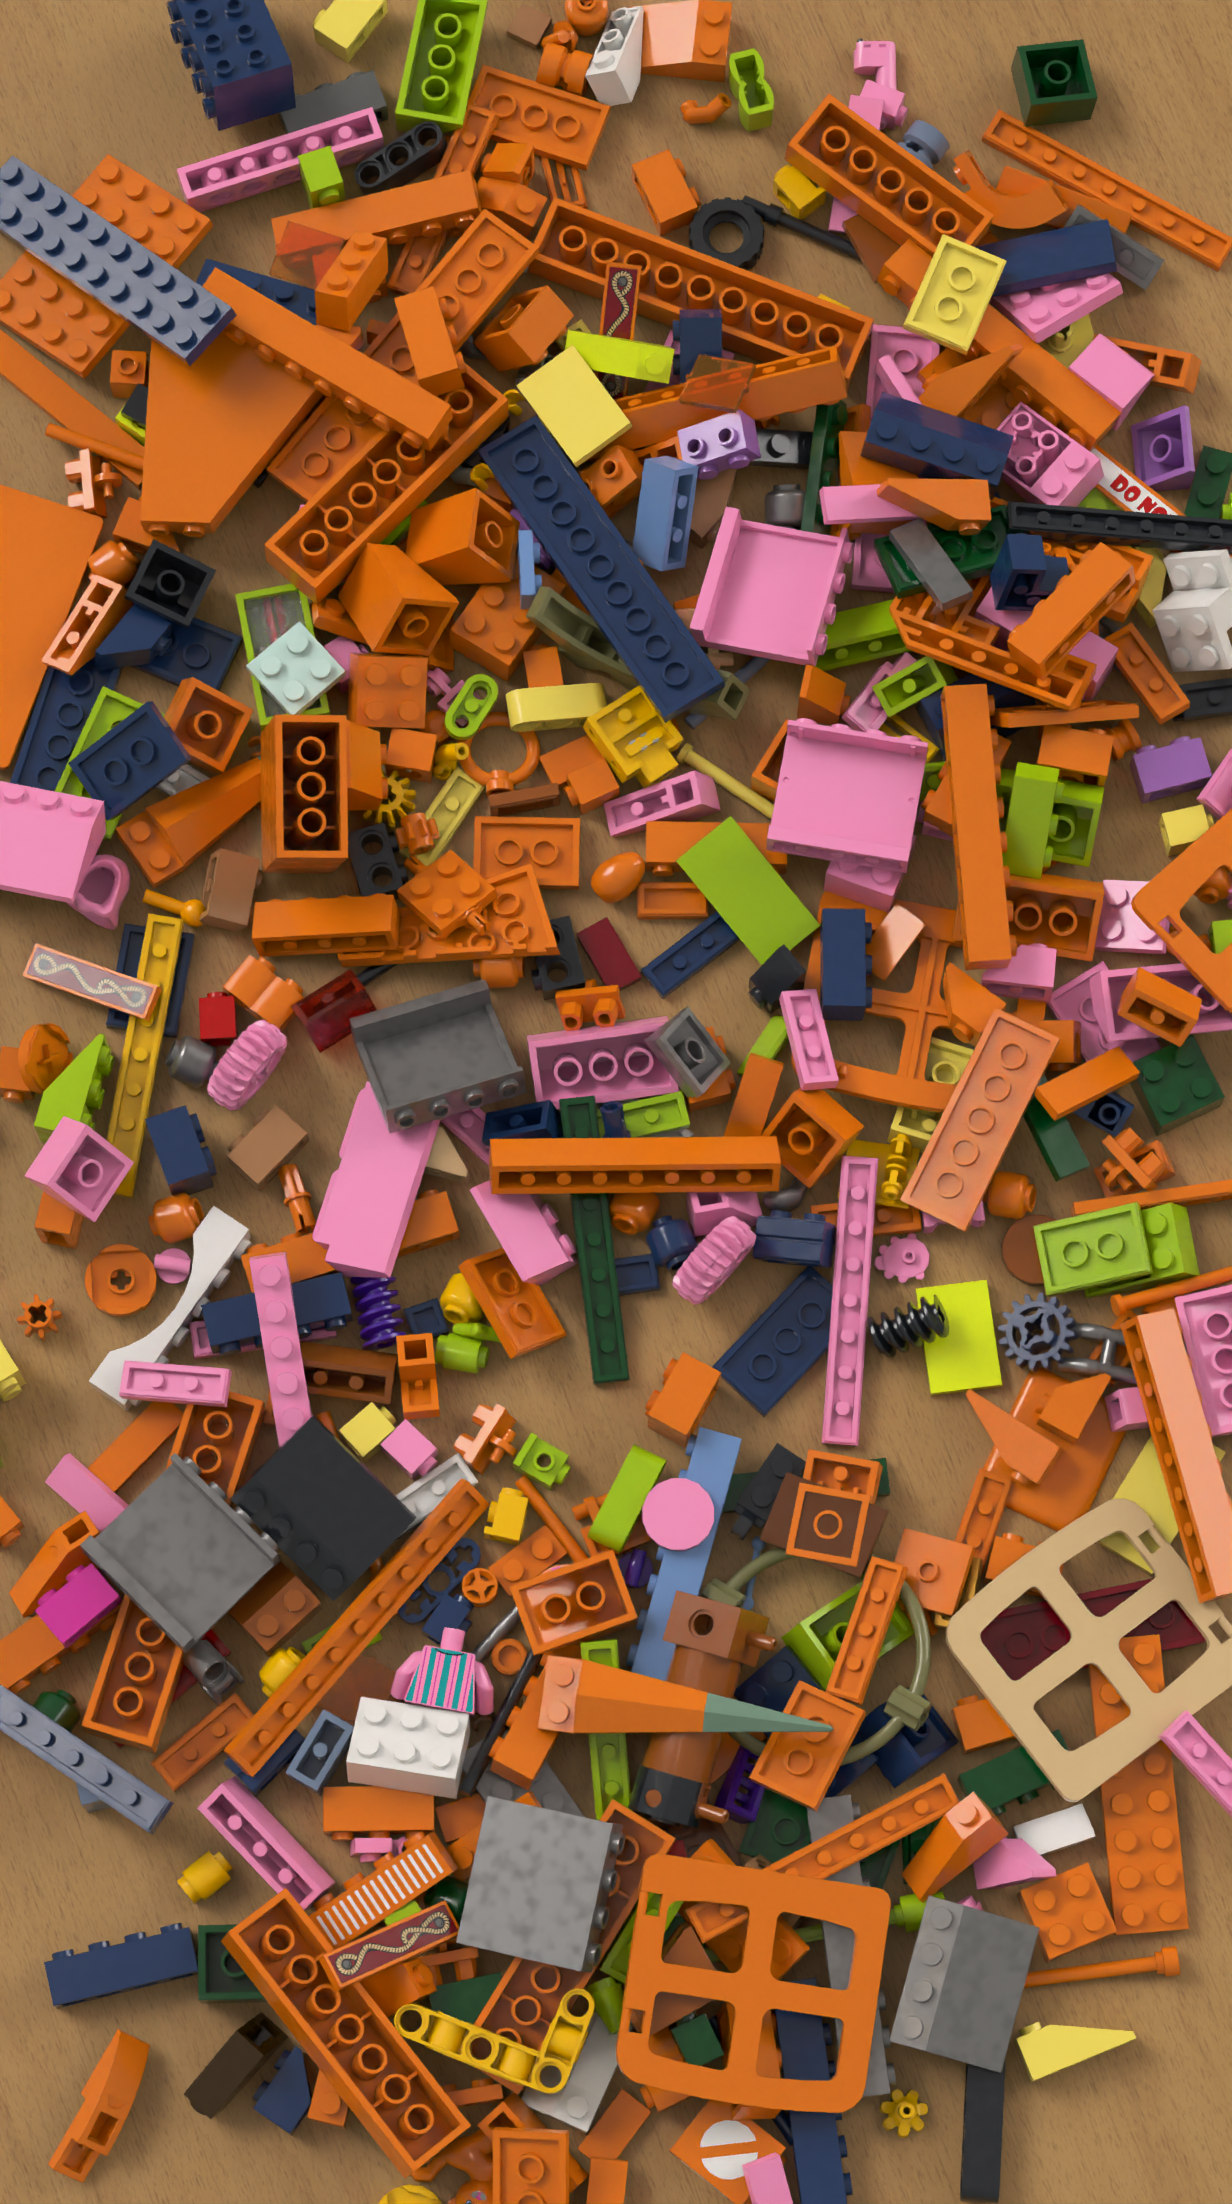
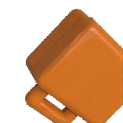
M1039 1367L1037 1372L1030 1371L1009 1414L1064 1449L1041 1485L1032 1482L1028 1487L1012 1477L1011 1474L1014 1469L1005 1463L995 1444L983 1469L1014 1480L1005 1507L1058 1532L1089 1512L1127 1431L1112 1432L1106 1401L1103 1396H1101L1075 1445L1037 1425L1040 1414L1036 1413L1035 1410L1043 1395L1047 1393L1051 1396L1057 1386L1072 1383V1381ZM986 1478L983 1481V1487L986 1490L1001 1496L1004 1484Z

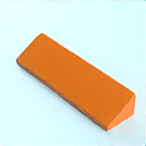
M1004 166L996 189L1008 195H1023L1030 193L1047 181L1012 167ZM1055 184L1069 209L1044 223V225L1055 229L1063 228L1077 205L1080 204L1100 218L1108 219L1111 225L1126 234L1132 218L1131 212Z

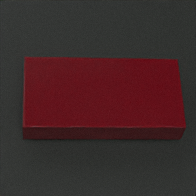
M607 917L576 933L578 941L604 986L618 985L621 991L641 980L642 976Z

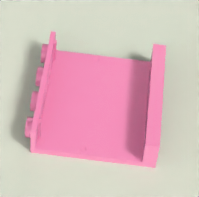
M799 718L796 721L788 720L787 737L771 825H769L766 850L907 873L928 742H923L920 738L912 735H904L901 738L887 736L885 732L880 730L855 731L843 724H833L831 727L818 725L815 721L807 718Z

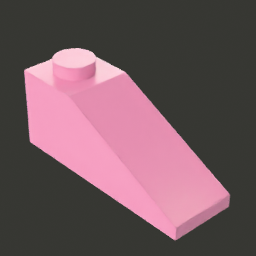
M695 770L603 803L610 836L612 837L646 831V821L690 822L721 811L714 778Z

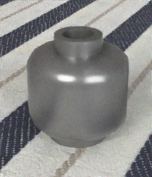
M800 484L774 485L773 491L765 495L766 524L799 530L802 524L806 491L801 490Z
M185 1036L181 1041L177 1039L174 1041L167 1055L165 1065L169 1066L168 1071L172 1078L198 1088L203 1085L205 1080L209 1081V1078L213 1075V1070L219 1062L215 1060V1047L192 1036Z

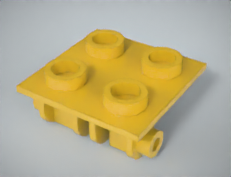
M896 1135L891 1140V1144L854 1140L847 1150L846 1156L878 1158L875 1204L909 1208V1205L901 1202L900 1199L917 1167L920 1149L912 1148V1143L907 1135Z

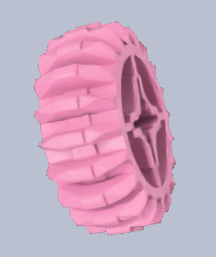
M259 1020L249 1025L247 1030L242 1031L237 1040H234L231 1047L226 1050L225 1055L219 1060V1064L213 1070V1075L209 1078L207 1091L216 1103L222 1107L225 1106L230 1111L237 1110L244 1106L260 1090L271 1073L275 1071V1067L281 1061V1056L285 1053V1048L287 1047L286 1036L280 1032L279 1028L273 1024L270 1025L265 1020Z
M735 1216L727 1217L721 1221L698 1244L695 1250L683 1262V1265L677 1270L672 1286L679 1291L678 1294L685 1300H689L693 1305L703 1303L711 1294H714L734 1270L738 1268L739 1264L755 1245L756 1234L750 1230L751 1227Z

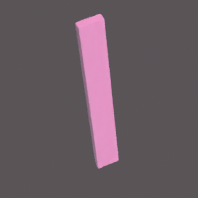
M842 1156L822 1428V1443L858 1446L878 1158Z

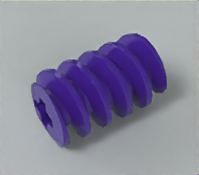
M394 1276L390 1278H350L352 1284L358 1285L352 1290L353 1297L361 1299L355 1304V1309L357 1312L363 1313L357 1318L358 1325L366 1327L360 1332L361 1339L368 1341L362 1346L363 1350H379L397 1344L396 1336L406 1335V1333L395 1331L394 1327L404 1323L403 1318L392 1317V1313L401 1309L400 1304H393L389 1301L398 1295L397 1290L387 1289V1286L395 1282L396 1278Z

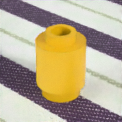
M208 1850L181 1872L183 1876L177 1880V1883L193 1903L196 1904L201 1899L204 1901L230 1881L232 1878L228 1872L233 1868L220 1851L213 1856Z

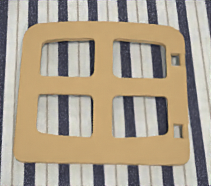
M1125 1498L1108 1500L1033 1548L999 1574L958 1610L949 1620L945 1631L946 1643L952 1655L1060 1796L1069 1802L1082 1800L1161 1740L1158 1736L1183 1711H1188L1191 1715H1194L1232 1686V1625L1215 1601L1199 1603L1188 1566L1170 1543L1163 1538L1146 1512L1135 1502ZM1146 1531L1160 1547L1153 1554L1150 1553L1139 1538ZM1114 1533H1121L1154 1572L1155 1577L1108 1614L1097 1617L1087 1609L1061 1575L1059 1568L1093 1544ZM1035 1588L1042 1594L1068 1628L1071 1638L1065 1646L1021 1679L1013 1681L984 1646L980 1635L1002 1611L1027 1590ZM1176 1601L1205 1638L1207 1650L1190 1668L1162 1692L1153 1693L1121 1653L1119 1641L1167 1603ZM1216 1621L1230 1637L1223 1644L1220 1643L1209 1628ZM1092 1664L1102 1672L1129 1707L1130 1715L1094 1740L1074 1751H1068L1060 1745L1034 1710V1704L1083 1666Z

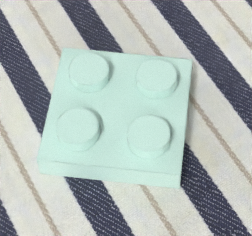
M300 621L246 665L247 671L288 715H300L346 676V671Z

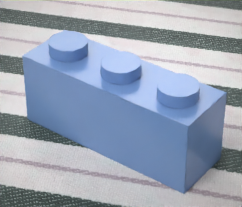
M671 456L644 459L632 550L636 557L643 562V565L659 571L685 567L699 466Z

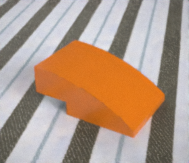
M808 1449L803 1478L825 1487L799 1483L785 1554L857 1567L869 1503L875 1505L883 1468L882 1464L877 1461ZM805 1492L862 1501L851 1559L794 1548ZM825 1510L815 1517L813 1526L819 1537L833 1539L840 1534L843 1523L841 1517L836 1512ZM825 1514L834 1515L839 1522L838 1530L829 1536L821 1534L817 1527L818 1520Z

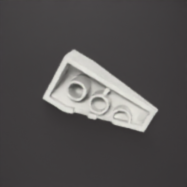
M622 1986L623 1996H624L625 1986ZM595 2011L588 2028V2035L577 2063L574 2064L565 2087L557 2093L548 2094L527 2086L521 2099L530 2109L587 2134L618 2065L616 2062L618 2033L610 2035L607 2027ZM631 2022L628 2032H632L634 2029ZM552 2065L544 2067L541 2072L542 2082L548 2087L559 2085L562 2077L560 2070Z

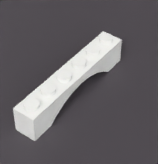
M213 1206L193 1234L194 1256L192 1272L186 1290L176 1308L159 1327L146 1337L129 1346L110 1351L89 1380L93 1389L126 1411L129 1410L132 1404L138 1406L142 1400L122 1399L119 1396L124 1360L168 1364L169 1359L166 1356L173 1346L179 1348L190 1332L187 1328L189 1322L194 1317L199 1319L203 1315L201 1305L211 1302L207 1298L215 1287L221 1289L231 1274V1271L228 1270L236 1258L241 1260L240 1255L246 1254V1250L251 1247L252 1242L249 1241L251 1235L248 1228L217 1207Z

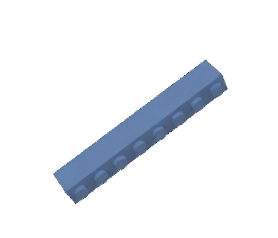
M702 1427L699 1428L697 1436L690 1435L685 1455L691 1457L688 1471L680 1470L678 1478H686L696 1482L709 1493L714 1505V1523L709 1536L697 1547L687 1551H676L659 1546L656 1560L662 1561L659 1574H651L646 1595L652 1596L648 1610L641 1609L636 1630L642 1631L639 1645L631 1644L626 1665L632 1666L631 1672L663 1681L666 1680L676 1644L664 1641L663 1636L676 1590L699 1596L742 1438Z

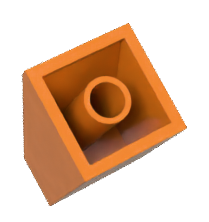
M474 488L415 509L411 513L406 555L441 585L510 582L513 579L520 521L478 488Z
M374 543L366 544L338 595L339 600L373 652L429 656L459 604L455 596L396 545Z

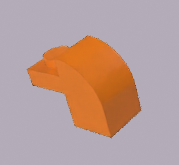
M432 1333L396 1336L404 1420L440 1417Z

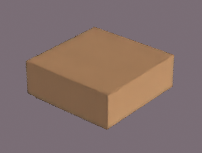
M522 3L506 31L507 36L537 50L542 38H544L552 24V17Z

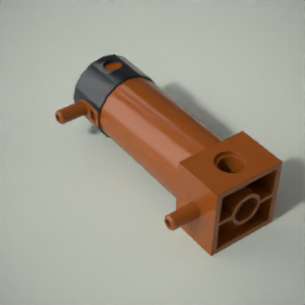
M676 1590L663 1636L664 1641L676 1644L665 1681L733 1699L742 1665L756 1667L761 1649L773 1652L777 1647V1639L765 1635L770 1618L740 1607ZM723 1732L650 1733L642 1765H639L627 1808L645 1813L644 1817L680 1827V1824L699 1828L701 1818L725 1824L729 1818L728 1810L706 1804L711 1788L709 1782Z

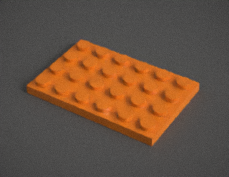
M109 154L106 155L72 195L73 198L176 269L180 267L213 227L211 219ZM27 250L0 280V324L83 379L89 375L131 325Z

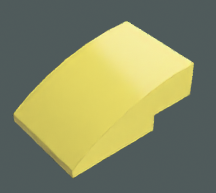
M931 1037L924 1075L925 1080L957 1085L974 1050ZM898 1106L887 1142L891 1143V1140L896 1135L904 1134L910 1138L909 1141L912 1143V1148H919L920 1153H923L943 1113Z

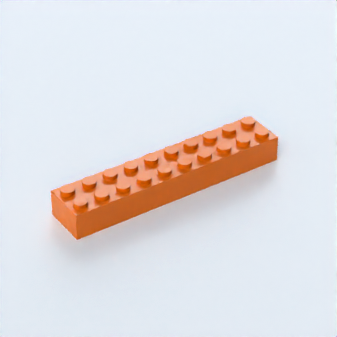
M556 197L553 198L534 242V245L539 248V254L528 266L529 273L603 300L607 262L642 265L637 314L673 327V320H679V310L721 309L722 347L764 363L836 346L846 380L847 392L873 330V318Z
M229 1391L227 1407L187 1404L170 1454L171 1457L176 1453L182 1460L188 1456L202 1471L198 1476L207 1485L212 1481L216 1483L228 1496L224 1501L233 1510L236 1504L230 1498L243 1483L265 1415L264 1401ZM170 1457L166 1469L172 1464ZM124 1594L81 1726L87 1734L155 1754L184 1666V1652L126 1594Z

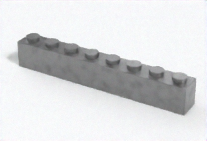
M851 1795L823 1798L817 1812L806 1807L811 1843L860 1818L859 1803H852ZM866 1857L824 1880L870 1887L869 1877H861L860 1862H865ZM821 1920L830 1989L845 1990L849 1983L855 1940L853 1931L849 1928ZM879 1988L866 2086L862 2097L890 2094L889 2086L896 2085L894 2064L886 2063L884 2048H891V2041H889L888 2025L881 2026L879 2011L886 2010L883 1988ZM834 2018L839 2052L843 2023L840 2019Z

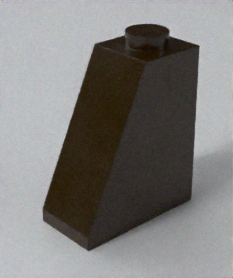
M262 2012L237 2029L185 2091L184 2095L190 2100L194 2110L202 2115H206L210 2119L224 2110L286 2041L288 2036Z

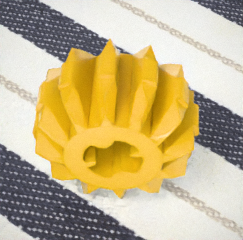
M381 770L382 777H385V772ZM394 770L390 777L387 778L388 795L392 796L393 802L388 800V804H381L379 810H365L363 819L367 822L375 818V825L388 821L389 828L395 829V819L400 821L403 817L407 816L405 812H415L416 809L415 804L411 802L416 798V791L408 789L410 780L403 778L398 781V771Z

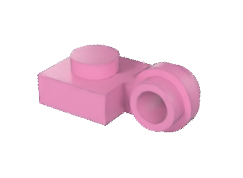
M435 668L433 671L428 670L426 690L434 697H437L439 694L444 695L437 703V708L446 713L465 682L461 679L451 689L448 686L451 680L439 668ZM476 692L473 693L475 698L482 699ZM460 718L456 720L455 724L459 728H464L468 722Z
M405 1836L398 1840H392V1838H355L350 1841V1857H360V1863H374L390 1851L396 1857L402 1853L403 1842L408 1839H405Z

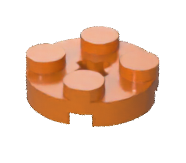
M116 1244L104 1248L89 1263L85 1272V1287L89 1298L99 1311L110 1316L128 1317L137 1314L141 1310H145L150 1306L157 1290L158 1279L153 1263L146 1254L131 1245ZM118 1272H124L126 1278H131V1283L126 1284L123 1290H119L117 1285H111V1280L118 1277Z

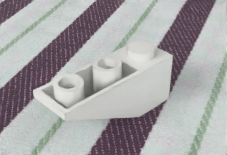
M642 6L633 8L623 7L611 12L585 75L600 103L613 106L630 103L633 100L641 76L644 15Z

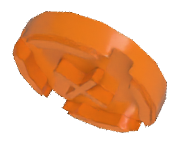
M43 1023L31 1026L25 1032L19 1046L18 1063L22 1079L31 1091L40 1095L73 1061V1052L68 1053L67 1044H70L69 1038L62 1028L55 1024Z

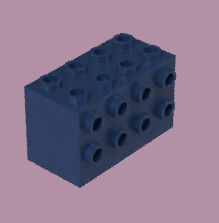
M171 0L166 3L172 22H174L169 24L175 44L181 43L183 49H180L183 64L186 69L192 68L194 74H191V79L195 92L203 94L202 105L208 120L214 119L218 131L296 108L292 63L264 0Z

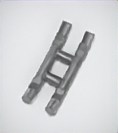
M1077 1323L1076 1326L1070 1328L1071 1331L1078 1335V1338L1103 1341L1100 1362L1085 1358L1063 1357L1064 1363H1058L1059 1371L1075 1372L1089 1376L1106 1373L1113 1380L1137 1384L1133 1369L1114 1365L1117 1344L1126 1346L1122 1331L1089 1323Z

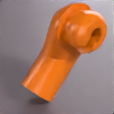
M719 93L706 106L698 107L696 100H687L682 103L680 111L683 114V119L689 124L712 123L730 108L732 103L726 94Z

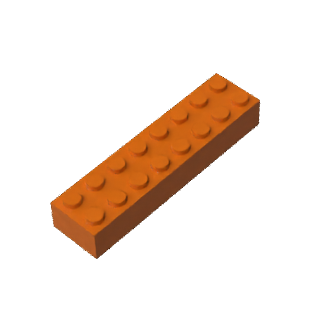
M466 363L467 372L461 374L465 387L436 396L451 405L453 418L431 451L422 446L419 449L412 447L402 439V434L393 429L390 431L382 429L264 544L266 562L316 605L351 573L367 543L380 544L509 417L508 399Z
M612 1799L599 1821L623 1825L622 1833L625 1834V1844L622 1853L617 1855L614 1870L617 1871V1882L614 1890L609 1892L606 1907H609V1919L605 1929H601L598 1944H601L602 1951L597 1966H593L592 1972H580L515 1956L474 2025L540 2051L564 1995L573 1989L586 1988L637 1904L644 1861L653 1854L667 1855L676 1838ZM576 1994L570 1998L568 2002L570 2012L581 1995ZM479 2037L472 2043L471 2050L476 2058L483 2060L489 2057L492 2047L487 2039ZM478 2069L518 2095L521 2094L525 2087Z
M287 1888L279 1892L224 1936L221 1940L223 1945L404 2179L409 2177L471 2126L360 1982L335 1992L319 1961L321 1956L334 1949Z

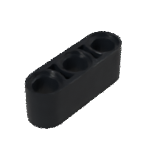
M423 122L363 160L356 167L354 177L364 196L402 187L441 162L448 143L436 123ZM437 139L433 145L429 147L424 146L428 140ZM403 157L408 158L404 164L395 165L399 159ZM380 176L375 183L366 184L371 177Z

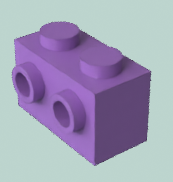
M740 409L677 431L682 461L699 466L698 479H712L719 474L718 472L730 468H743L748 466L750 461L761 458L755 421Z

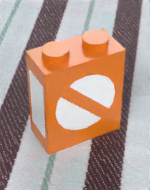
M710 2099L669 2151L733 2204H743L744 2202L752 2204L742 2165L774 2152L780 2155L782 2164L787 2160L781 2155L786 2147L754 2121L732 2120L729 2103Z

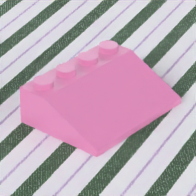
M0 781V890L73 904L106 833L104 801Z
M1232 1284L1175 1297L1187 1354L1192 1362L1193 1378L1196 1388L1202 1396V1409L1206 1423L1211 1428L1212 1437L1232 1434Z

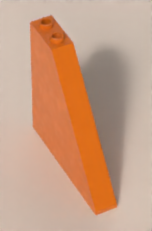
M315 325L356 350H359L363 345V334L359 326H352L348 332ZM225 330L216 337L191 366L151 339L140 522L143 530L148 531L149 534L154 536H167L169 532H183L188 537H202L204 533H214L323 394L314 387L313 382L305 377L297 379L290 375L284 369L283 364L276 360L268 362L261 358L255 352V348L245 342L243 345L235 343L226 335Z

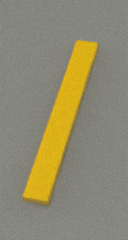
M148 913L136 979L162 988L149 1022L131 1015L129 1016L106 1140L134 1163L113 1195L134 1197L147 1126L145 1119L149 1116L184 920Z

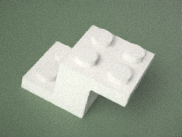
M1227 549L1170 553L1163 560L1174 591L1160 602L1152 612L1173 672L1231 669L1232 646L1227 630L1232 627V563Z

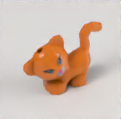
M481 2129L470 2136L457 2138L448 2144L444 2150L437 2153L427 2167H420L410 2175L416 2182H432L441 2169L449 2165L466 2172L470 2176V2180L466 2181L459 2188L457 2195L451 2198L447 2204H493L492 2142Z

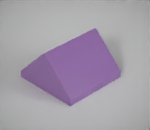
M1184 405L1131 425L1135 476L1154 491L1190 489L1195 474L1189 407Z

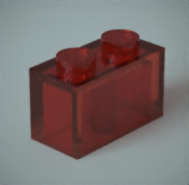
M351 969L291 1006L305 1033L319 1053L352 1034L349 1018L377 1010L365 987Z

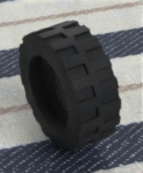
M725 197V199L720 200L718 198L713 199L712 202L702 205L701 209L694 214L693 222H690V249L745 270L752 269L756 265L757 259H760L764 246V225L761 224V217L755 213L751 205H746L740 199L733 200L731 197ZM720 223L735 224L742 231L743 243L736 251L722 253L711 245L709 239L710 232Z

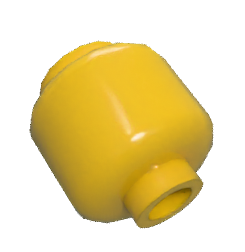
M462 1273L454 1274L439 1299L443 1315L453 1324L478 1323L484 1312Z
M289 1646L288 1649H276L259 1672V1677L264 1684L262 1691L270 1698L306 1655L292 1646Z

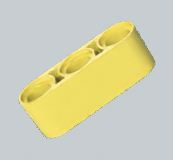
M601 683L522 688L510 691L505 696L510 728L515 732L583 727L587 718L607 706L604 685Z

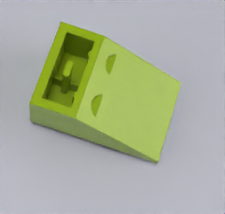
M99 1033L43 1092L34 1123L41 1142H47L63 1116L87 1124L95 1130V1123L91 1122L94 1109L100 1110L103 1103L105 1089H101L104 1075L110 1076L114 1064V1056L111 1055V1047H109L104 1034Z
M1167 1203L1141 1210L1153 1274L1084 1289L1086 1298L1153 1288L1160 1283L1169 1284L1200 1275L1187 1207Z

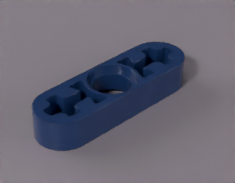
M459 1539L419 1585V1587L422 1585L425 1592L436 1600L430 1604L428 1598H426L420 1605L422 1613L419 1616L415 1613L409 1616L406 1615L407 1606L404 1603L398 1610L402 1621L409 1625L423 1623L435 1611L445 1594L450 1596L462 1583L464 1576L470 1570L478 1567L481 1561L479 1546L471 1539ZM458 1548L464 1551L471 1548L473 1550L471 1552L473 1561L471 1563L461 1562L456 1567V1571L461 1574L456 1578L453 1571L442 1563L448 1560L450 1565H452L458 1559L456 1552ZM444 1572L448 1575L450 1583L444 1591L438 1592L430 1588L428 1581L433 1573ZM416 1589L407 1600L416 1602L422 1596V1592Z

